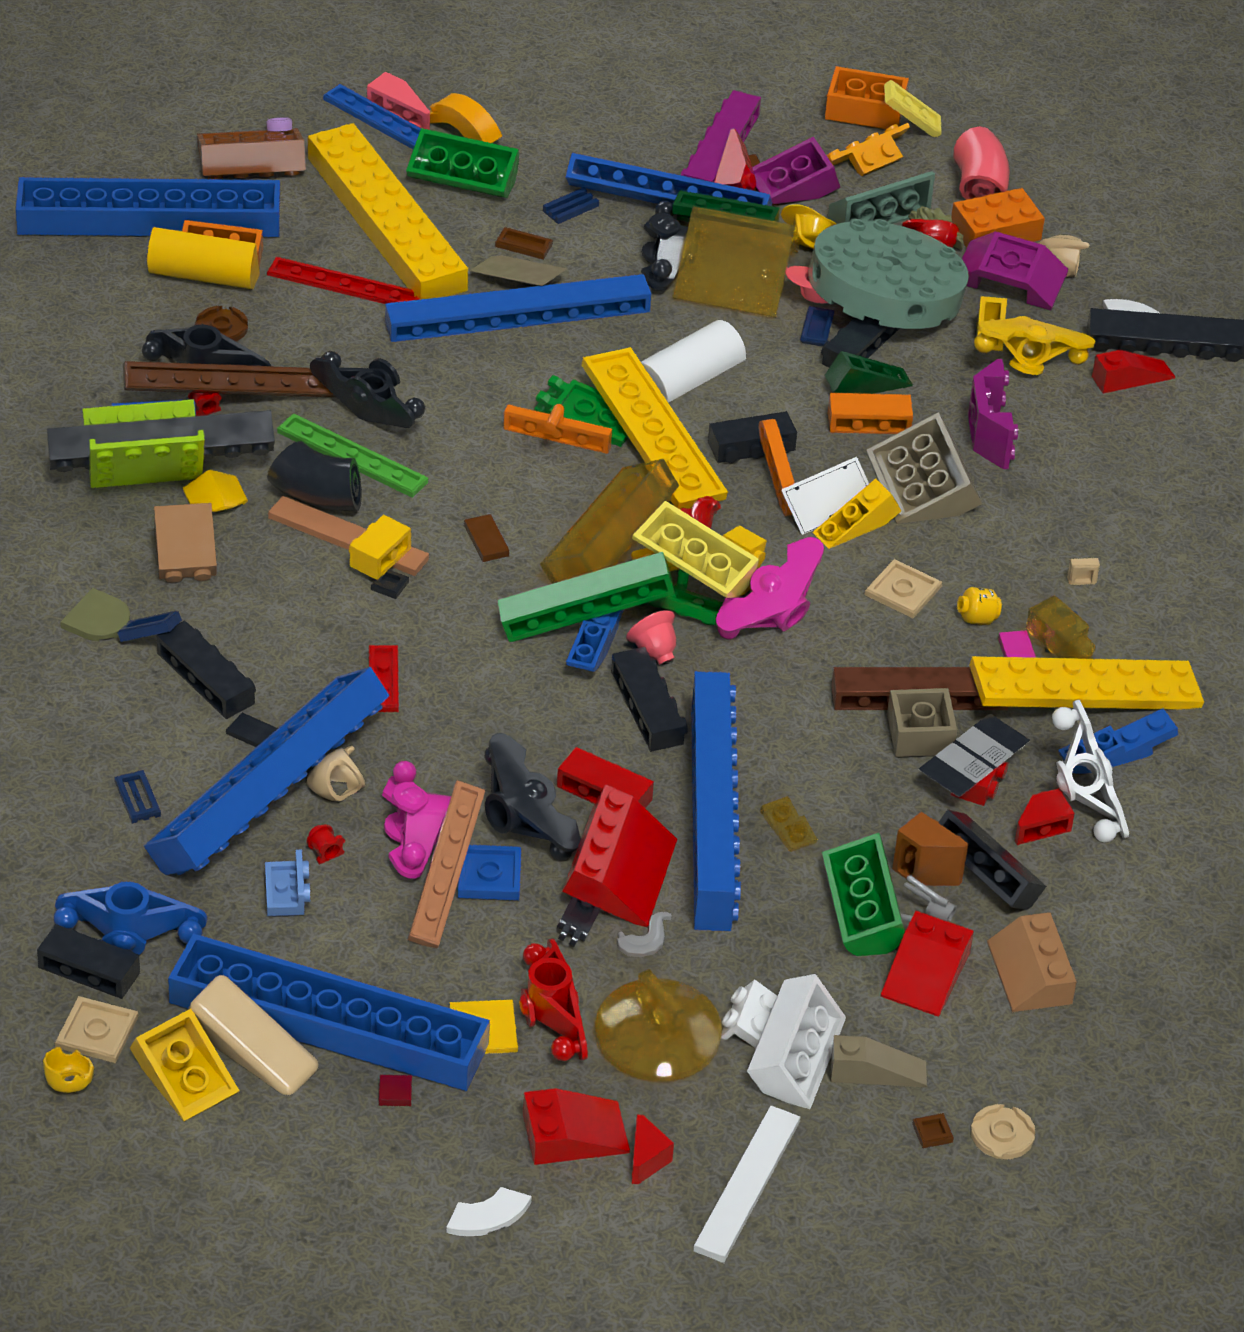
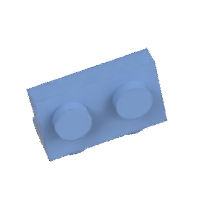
M296 850V861L265 862L267 916L304 915V902H310V883L304 884V879H309V862L302 861V850Z

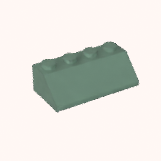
M933 171L831 203L829 204L828 219L836 224L851 222L852 219H861L863 221L883 219L890 224L907 220L911 211H917L921 206L931 209L935 173Z

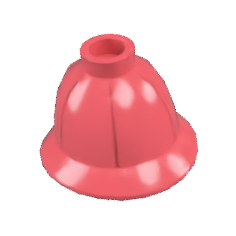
M664 610L643 618L629 630L626 640L635 643L638 648L645 647L650 658L654 657L659 665L665 661L673 660L675 657L672 652L676 647V635L672 624L675 614L672 611Z

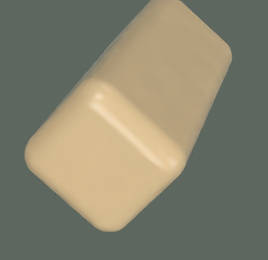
M219 975L215 977L191 1002L188 1010L191 1009L211 1043L218 1050L283 1095L295 1093L318 1069L317 1059L227 976Z

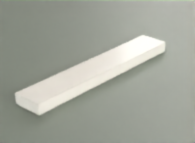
M770 1106L694 1244V1252L723 1263L725 1262L800 1123V1116Z

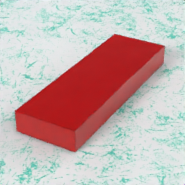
M369 645V667L372 668L390 695L381 703L383 707L378 712H399L398 645Z

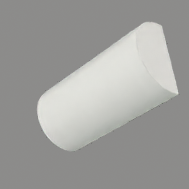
M716 320L641 361V363L669 403L746 360V350L735 328L726 321Z

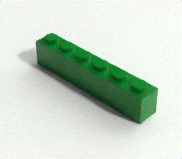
M659 552L499 599L498 606L501 622L508 641L514 642L582 622L583 620H589L675 594L664 553Z

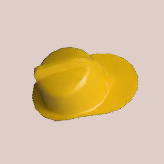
M788 205L781 211L782 219L794 228L797 242L802 246L814 249L818 235L826 228L836 225L834 221L807 206Z

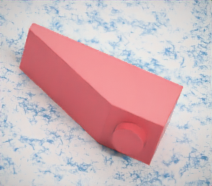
M384 72L367 85L368 100L419 128L430 130V111L406 81Z

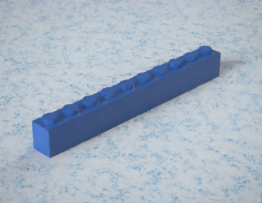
M644 274L386 303L385 323L391 342L622 316L650 312L651 292Z

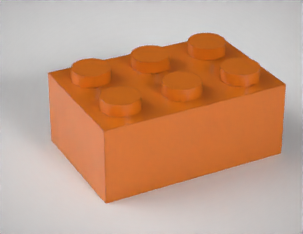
M836 66L827 94L825 119L887 129L894 124H897L899 127L902 115L885 103L884 84L892 80L907 91L909 78Z
M1023 188L954 202L951 216L952 223L957 225L960 233L964 235L963 241L966 248L971 240L995 231L1031 242L1040 241L1045 220Z

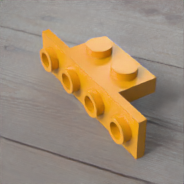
M908 123L899 127L897 124H894L887 128L883 134L873 133L862 143L855 141L845 148L846 150L840 152L839 149H836L826 156L833 166L850 159L857 173L860 176H864L903 158L894 139L901 137L910 126Z

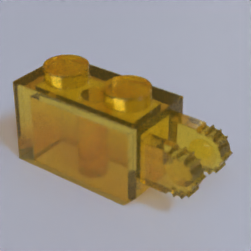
M1054 595L1029 608L1026 630L1031 636L1047 647L1052 654L1058 658L1093 659L1091 656L1095 652L1096 647L1088 638L1089 624L1057 596Z

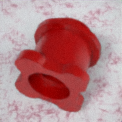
M188 393V400H195L196 416H205L221 411L219 401L222 397L219 393Z
M318 825L309 832L306 843L310 849H314L319 856L316 861L319 865L344 854L343 844L345 839L341 835L335 837L334 830L330 825Z

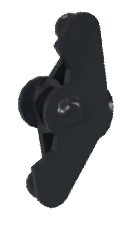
M669 201L659 202L655 207V215L644 225V229L655 241L647 242L642 247V256L653 265L642 268L641 273L644 274L648 286L656 290H666L669 288L687 264L693 265L700 241L701 230L680 225L673 218V204Z
M204 324L194 325L190 328L152 330L148 333L146 342L141 350L144 358L149 361H156L163 355L167 358H173L176 363L271 366L264 357L223 335L217 328Z
M328 351L321 358H315L310 362L312 374L361 420L410 428L415 424V419L421 418L425 413L426 407L421 399L414 397L408 399L404 404L397 397L394 386L400 384L399 375L392 364L384 359H374L369 364V368L340 367L342 362L340 355L334 351Z
M494 734L489 741V747L486 748L484 755L486 762L491 766V794L487 796L485 801V813L490 825L501 834L511 832L549 840L551 842L549 849L551 856L555 860L566 861L578 849L581 841L576 820L558 813L552 805L556 798V789L553 783L544 775L529 772L524 762L527 749L507 734Z

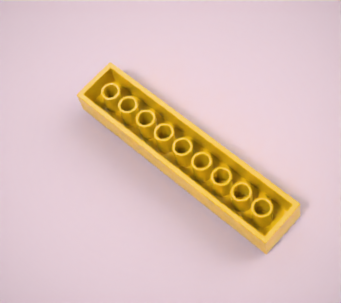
M354 123L308 136L309 161L406 287L413 290L414 297L417 295L419 300L447 297L468 291V267Z

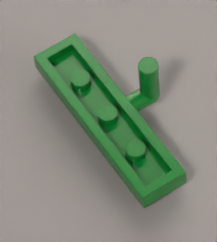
M680 568L677 583L673 586L675 594L648 602L653 607H663L674 611L680 616H690L699 619L707 625H717L716 617L723 604L721 601L686 590L689 574Z

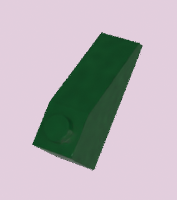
M843 351L839 353L824 375L830 384V389L834 393L875 394L913 386L903 368Z

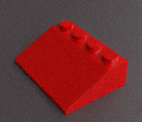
M605 784L593 805L562 892L635 925L648 927L678 839L633 796Z

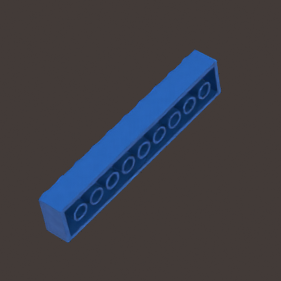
M19 177L16 201L17 235L150 236L153 227L182 231L184 220L259 229L263 230V237L280 236V180Z
M368 667L336 677L146 843L144 847L160 871L165 875L173 873L181 875L189 869L194 871L202 869L210 862L209 856L225 849L230 844L228 839L233 835L236 836L244 832L249 827L248 822L252 818L263 815L269 809L267 805L272 800L276 801L287 794V787L291 783H297L305 778L308 774L306 770L310 766L313 767L320 763L326 757L325 753L328 750H333L343 744L346 734L361 728L364 725L362 720L365 717L372 716L380 711L383 707L381 703L390 695L372 668Z
M695 671L691 708L694 930L731 931L732 921H738L739 904L734 902V900H740L741 882L735 880V877L740 876V859H737L734 855H739L740 838L734 835V832L739 830V814L733 813V810H738V792L733 791V788H737L738 770L732 769V766H737V748H732V745H736L737 727H731V724L736 723V706H731V703H735L736 685H730V673Z
M194 933L168 978L169 1003L189 1008L191 1002L215 977L224 975L235 983L296 1041L464 1091L468 1090L489 1044L490 1020Z

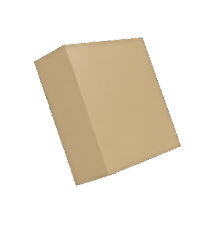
M1070 559L1067 576L1068 583L1070 585L1097 583L1100 567L1099 559Z

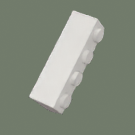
M816 974L784 980L747 1070L764 1094L807 1109H811L831 1058L834 1035H840L846 1016Z

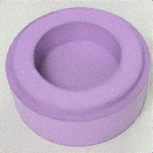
M271 118L267 120L268 131H287L292 129V120L290 118Z

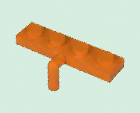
M507 404L504 411V430L606 454L609 453L611 448V428L564 418V407L561 404H556L551 414Z

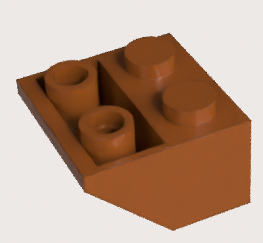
M920 812L898 830L892 870L905 879L911 875L926 886H959L963 880L968 843L960 836L955 835L940 825L935 819Z

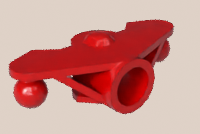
M554 938L547 940V947L545 948L537 943L527 945L523 951V960L530 966L528 970V988L521 989V997L519 999L520 1010L525 1015L527 1025L529 1027L535 1026L537 1019L562 1035L556 1038L551 1045V1053L557 1060H570L575 1053H577L580 1060H586L588 1057L587 1043L578 1005L579 996L574 987L570 966L564 959Z

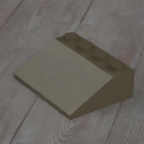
M939 412L866 450L879 482L893 495L901 509V512L895 516L897 524L960 516L983 504L955 440Z

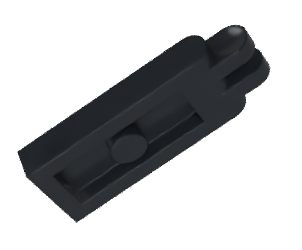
M572 896L557 925V928L562 930L558 939L564 941L567 933L571 934L573 937L569 945L575 947L578 939L585 941L601 908Z

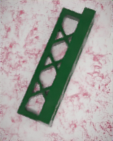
M679 190L673 203V213L677 214V220L772 237H777L779 232V207Z

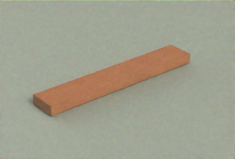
M282 496L268 512L269 519L349 550L351 542L367 530L285 496ZM411 547L392 567L416 576L429 560V553Z
M458 780L456 781L407 940L427 947L438 948L484 797V789Z

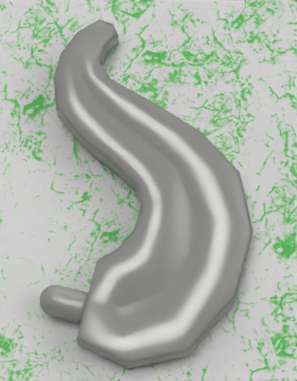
M658 912L652 915L649 921V931L644 936L632 934L625 936L623 932H618V949L630 957H645L658 952L663 947L665 939L663 921L671 920V913Z

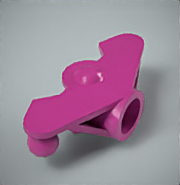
M807 537L788 544L786 563L781 567L774 565L762 566L753 573L750 581L752 592L745 598H725L716 617V624L721 637L733 639L744 628L779 627L782 631H786L797 624L810 607V602L806 599V595L816 568L822 560L824 552L823 543L815 537Z
M401 761L393 768V776L389 778L382 793V796L397 808V812L390 814L385 819L384 830L390 838L400 842V846L389 852L388 855L397 872L406 878H417L422 875L438 841L451 796L425 792L413 781L416 777L415 766L409 761Z

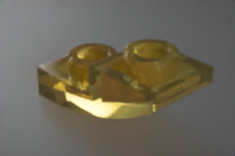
M788 796L761 806L760 812L788 851L793 852L817 843L818 839L804 815L799 817Z

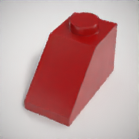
M1060 788L1032 795L1017 824L1015 843L1017 845L1072 831L1075 813Z

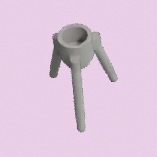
M911 875L907 876V880L913 885L906 882L904 886L929 902L925 914L945 921H951L957 906L948 902V899L939 896ZM901 914L903 921L910 922L913 917Z

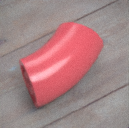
M979 126L965 131L958 138L954 146V160L961 169L959 190L965 199H972L1008 191L1009 162L1000 140L985 127Z

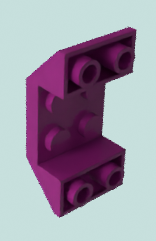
M996 231L971 240L962 257L968 270V287L977 289L982 277L1028 290L1027 304L1047 310H1052L1068 274V268L1045 245Z
M996 359L973 376L968 421L973 451L1000 468L1009 469L1010 461L1015 459L1013 440L1018 439V424H1013L1012 412H1000L1001 407H1005L1006 392L1003 390L1004 386L1009 384V371L1004 370L1003 359Z

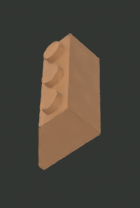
M1050 912L1020 916L987 940L1012 1012L1070 1005L1073 1003L1077 981Z

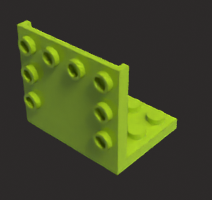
M194 399L83 408L84 425L195 416ZM198 430L197 436L96 444L95 439H89L91 488L196 479L203 474L204 431Z

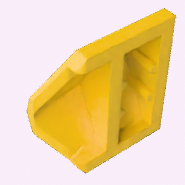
M207 470L183 487V492L189 504L211 503L212 512L234 508L248 502L237 477L231 474Z

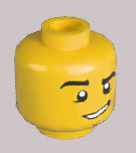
M970 587L965 590L963 596H960L957 601L958 612L961 613L963 620L970 624L989 625L995 619H998L1001 613V599L997 597V594L992 589Z

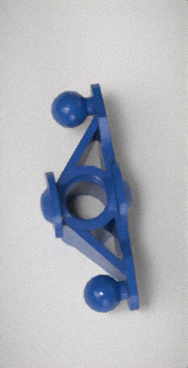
M121 882L110 887L61 894L56 899L55 907L57 910L54 913L55 924L72 929L76 926L78 920L89 921L105 935L102 938L103 941L122 949L131 950L138 955L144 951L146 940L172 929L177 930L179 939L183 943L188 944L193 933L202 936V928L207 923V914L203 910L150 891L134 882Z

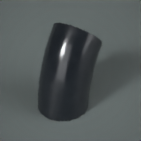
M298 441L286 447L273 461L268 470V481L294 499L330 510L359 511L362 486L360 471L355 458L328 456L312 449L306 443Z

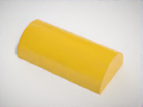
M156 227L152 229L147 254L149 273L254 289L260 274L256 243Z

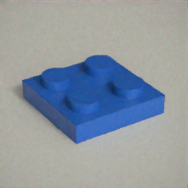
M469 845L458 881V898L519 900L521 847Z

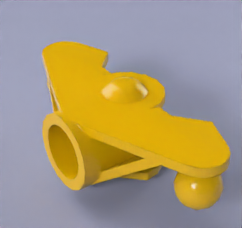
M1018 316L1011 319L979 322L977 329L981 333L976 336L974 345L977 351L989 353L995 346L994 337L1001 339L1014 355V358L1009 363L1013 368L1026 374L1039 375L1043 373L1045 368L1042 363L1069 350L1068 357L1072 363L1082 364L1086 362L1089 357L1087 348H1093L1096 341L1084 333L1033 320L1026 316Z

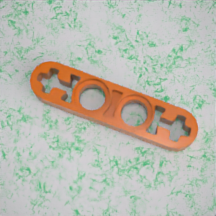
M775 419L762 420L759 422V436L779 505L784 516H791L792 512L781 490L795 484L780 431Z

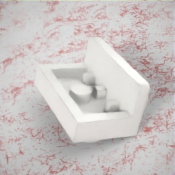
M755 979L745 987L740 986L731 997L733 1005L722 1020L724 1028L720 1037L727 1040L736 1034L748 1044L757 1048L778 996Z

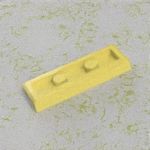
M890 80L884 84L886 104L930 136L938 137L941 135V116L894 81Z

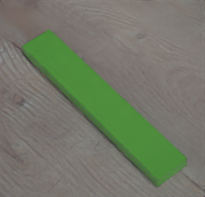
M294 413L277 428V433L295 442L302 441L322 454L339 458H355L360 473L412 498L428 484V477Z

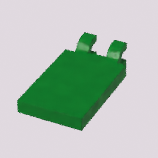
M552 375L547 384L551 386L547 392L541 390L536 396V401L539 403L534 408V411L551 414L554 406L561 404L564 407V418L611 428V444L622 447L628 439L626 432L598 390L574 379L569 384L561 378Z

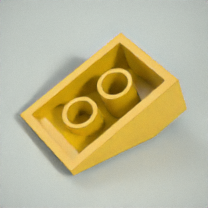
M191 1009L136 1037L130 1047L142 1070L183 1121L196 1116L240 1091Z

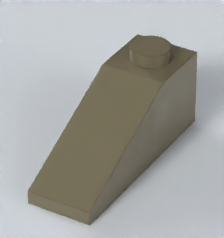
M834 1035L831 1053V1082L927 1087L926 1061L867 1037Z

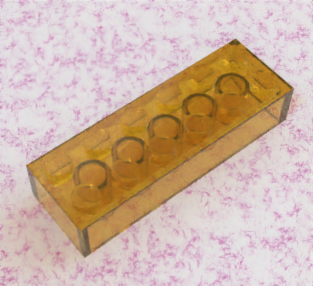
M664 459L622 467L540 563L551 584L618 564L620 556L632 547L631 543L634 541L632 539L633 534L664 501L669 502L672 499V494L679 487Z

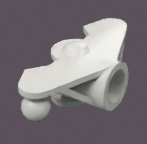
M1080 700L1073 701L1074 709L1060 707L1052 715L1054 726L1060 730H1068L1073 727L1075 721L1078 722L1064 763L1063 761L1056 762L1058 769L1057 784L1070 801L1077 800L1111 819H1101L1094 825L1093 832L1096 839L1104 843L1110 842L1116 837L1118 832H1120L1122 838L1129 837V831L1122 807L1113 788L1111 763L1105 757L1102 750L1098 748L1091 723ZM1082 735L1087 753L1075 756ZM1078 765L1087 767L1093 774L1094 783L1087 787L1076 784L1072 777L1073 768ZM1099 789L1106 804L1093 797Z

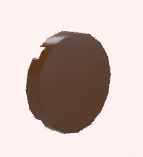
M222 306L207 308L198 314L195 325L213 326L220 333L236 342L242 339L248 331L247 317L243 312L234 307H229V309H222Z

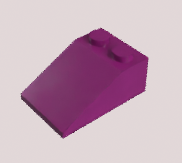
M814 137L752 167L756 177V189L758 192L770 194L773 204L819 199L841 188L834 166Z

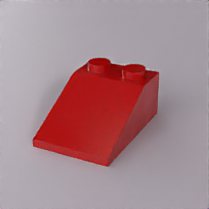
M915 911L904 933L880 997L939 1017L970 955L974 930Z
M557 1088L524 1092L523 1118L534 1165L630 1153L618 1101Z

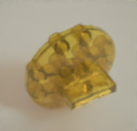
M650 969L639 973L638 980L624 984L611 992L600 1005L595 1020L596 1042L604 1057L620 1071L648 1081L679 1080L699 1072L715 1057L721 1042V1019L713 1003L694 987L671 979L657 978Z

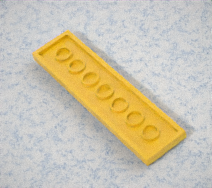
M629 347L583 357L581 366L672 504L680 509L682 507L692 508L693 503L698 498L713 496L718 501L726 500L727 489L632 348Z
M972 656L969 664L982 706L1073 708V701L1080 700L1083 708L1192 709L1202 708L1204 704V699L1189 661Z

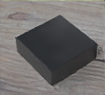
M388 570L378 580L375 579L373 581L371 590L397 599L409 583V577Z

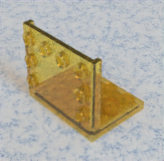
M693 206L673 298L776 318L790 255L792 252L798 253L800 248L796 226Z

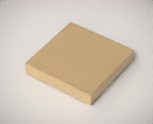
M894 559L865 590V596L914 618L942 587V581Z
M78 996L55 1042V1048L61 1047V1049L70 1052L79 1050L82 1055L116 1063L139 1017L138 1011Z

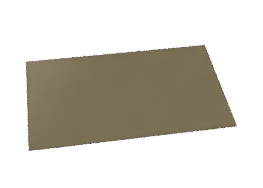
M500 255L489 257L469 271L543 286L567 270V268Z

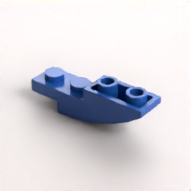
M624 609L586 621L583 620L567 658L566 665L595 672L610 649L619 628V621Z
M1164 708L1116 731L1110 725L1095 732L1094 736L1098 748L1102 750L1105 757L1110 761L1111 766L1114 767L1153 755L1152 747L1177 736L1178 728ZM1083 739L1079 741L1075 756L1087 753ZM1070 745L1058 750L1059 755L1064 761ZM1081 765L1075 766L1072 773L1076 774L1092 773L1087 767Z

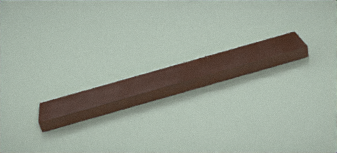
M125 361L123 363L124 390L217 392L219 394L336 397L312 374L310 368Z

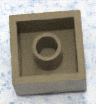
M948 688L890 690L887 718L895 757L937 755L956 740L957 726Z

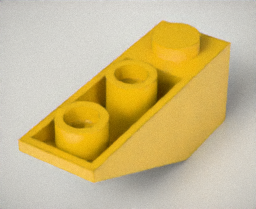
M875 478L812 533L830 549L886 525L901 512V509L893 495Z

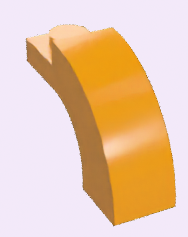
M451 93L430 106V123L443 122L451 124L465 138L493 143L502 137L500 129L490 114L479 103L465 95Z

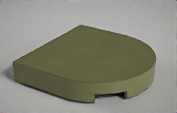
M92 588L65 616L60 625L62 629L91 641L112 637L117 638L119 637L117 632L130 621V611L127 605L120 599Z

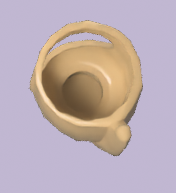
M1056 235L1045 238L1038 243L1045 245L1068 268L1067 277H1076L1081 249H1086L1090 246L1089 243L1083 242L1080 238L1071 235Z
M349 746L345 749L340 748L329 753L309 772L306 782L307 787L319 796L331 801H342L365 787L362 774L349 757V754L355 748ZM330 781L347 782L348 789L339 796L334 792Z

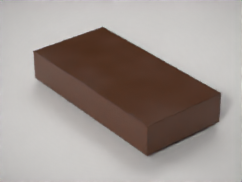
M504 227L495 241V247L543 260L553 245L552 239Z
M491 514L464 520V527L482 562L509 557V548Z

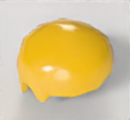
M56 1047L47 1052L43 1059V1070L47 1084L56 1091L63 1093L80 1091L86 1088L92 1081L94 1066L89 1058L81 1055L79 1050H75L72 1054H65L61 1047ZM68 1076H75L72 1081L64 1080Z

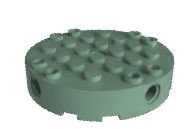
M852 219L851 222L839 223L826 228L816 238L808 269V278L813 289L830 305L835 302L844 307V313L864 320V317L867 316L879 320V325L903 329L930 328L939 326L941 320H952L959 313L969 275L965 263L952 247L946 246L922 232L890 224L883 219L875 221Z

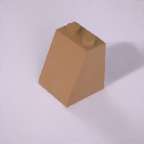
M211 503L154 506V530L159 579L175 583L180 582L185 577H194L195 580L205 581L210 579L211 576H216L217 563Z

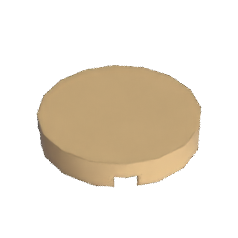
M995 1104L983 1108L976 1113L971 1125V1137L976 1147L985 1154L997 1159L1021 1157L1031 1149L1035 1141V1125L1025 1112L1016 1107H1013V1109L1004 1108L1005 1105Z

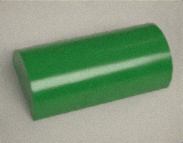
M421 128L406 173L408 177L508 198L517 177L519 150Z
M880 833L822 852L845 948L856 956L882 955L896 949L902 941L905 929Z

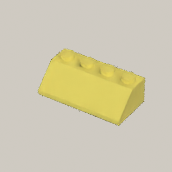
M667 501L661 504L632 537L633 540L654 553L663 552L668 562L726 598L739 597L750 585L751 577L757 570L759 562L757 557Z

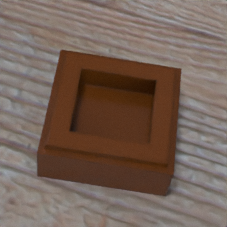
M944 1113L913 1119L912 1124L922 1149L953 1143L954 1137Z

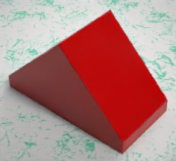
M638 1114L636 1118L632 1184H640L671 1163L674 1150V1142L644 1115Z

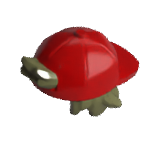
M921 206L917 211H911V214L908 215L909 220L901 224V226L931 236L946 246L963 249L964 235L960 233L958 226L952 223L951 215L945 216L940 208L931 210Z

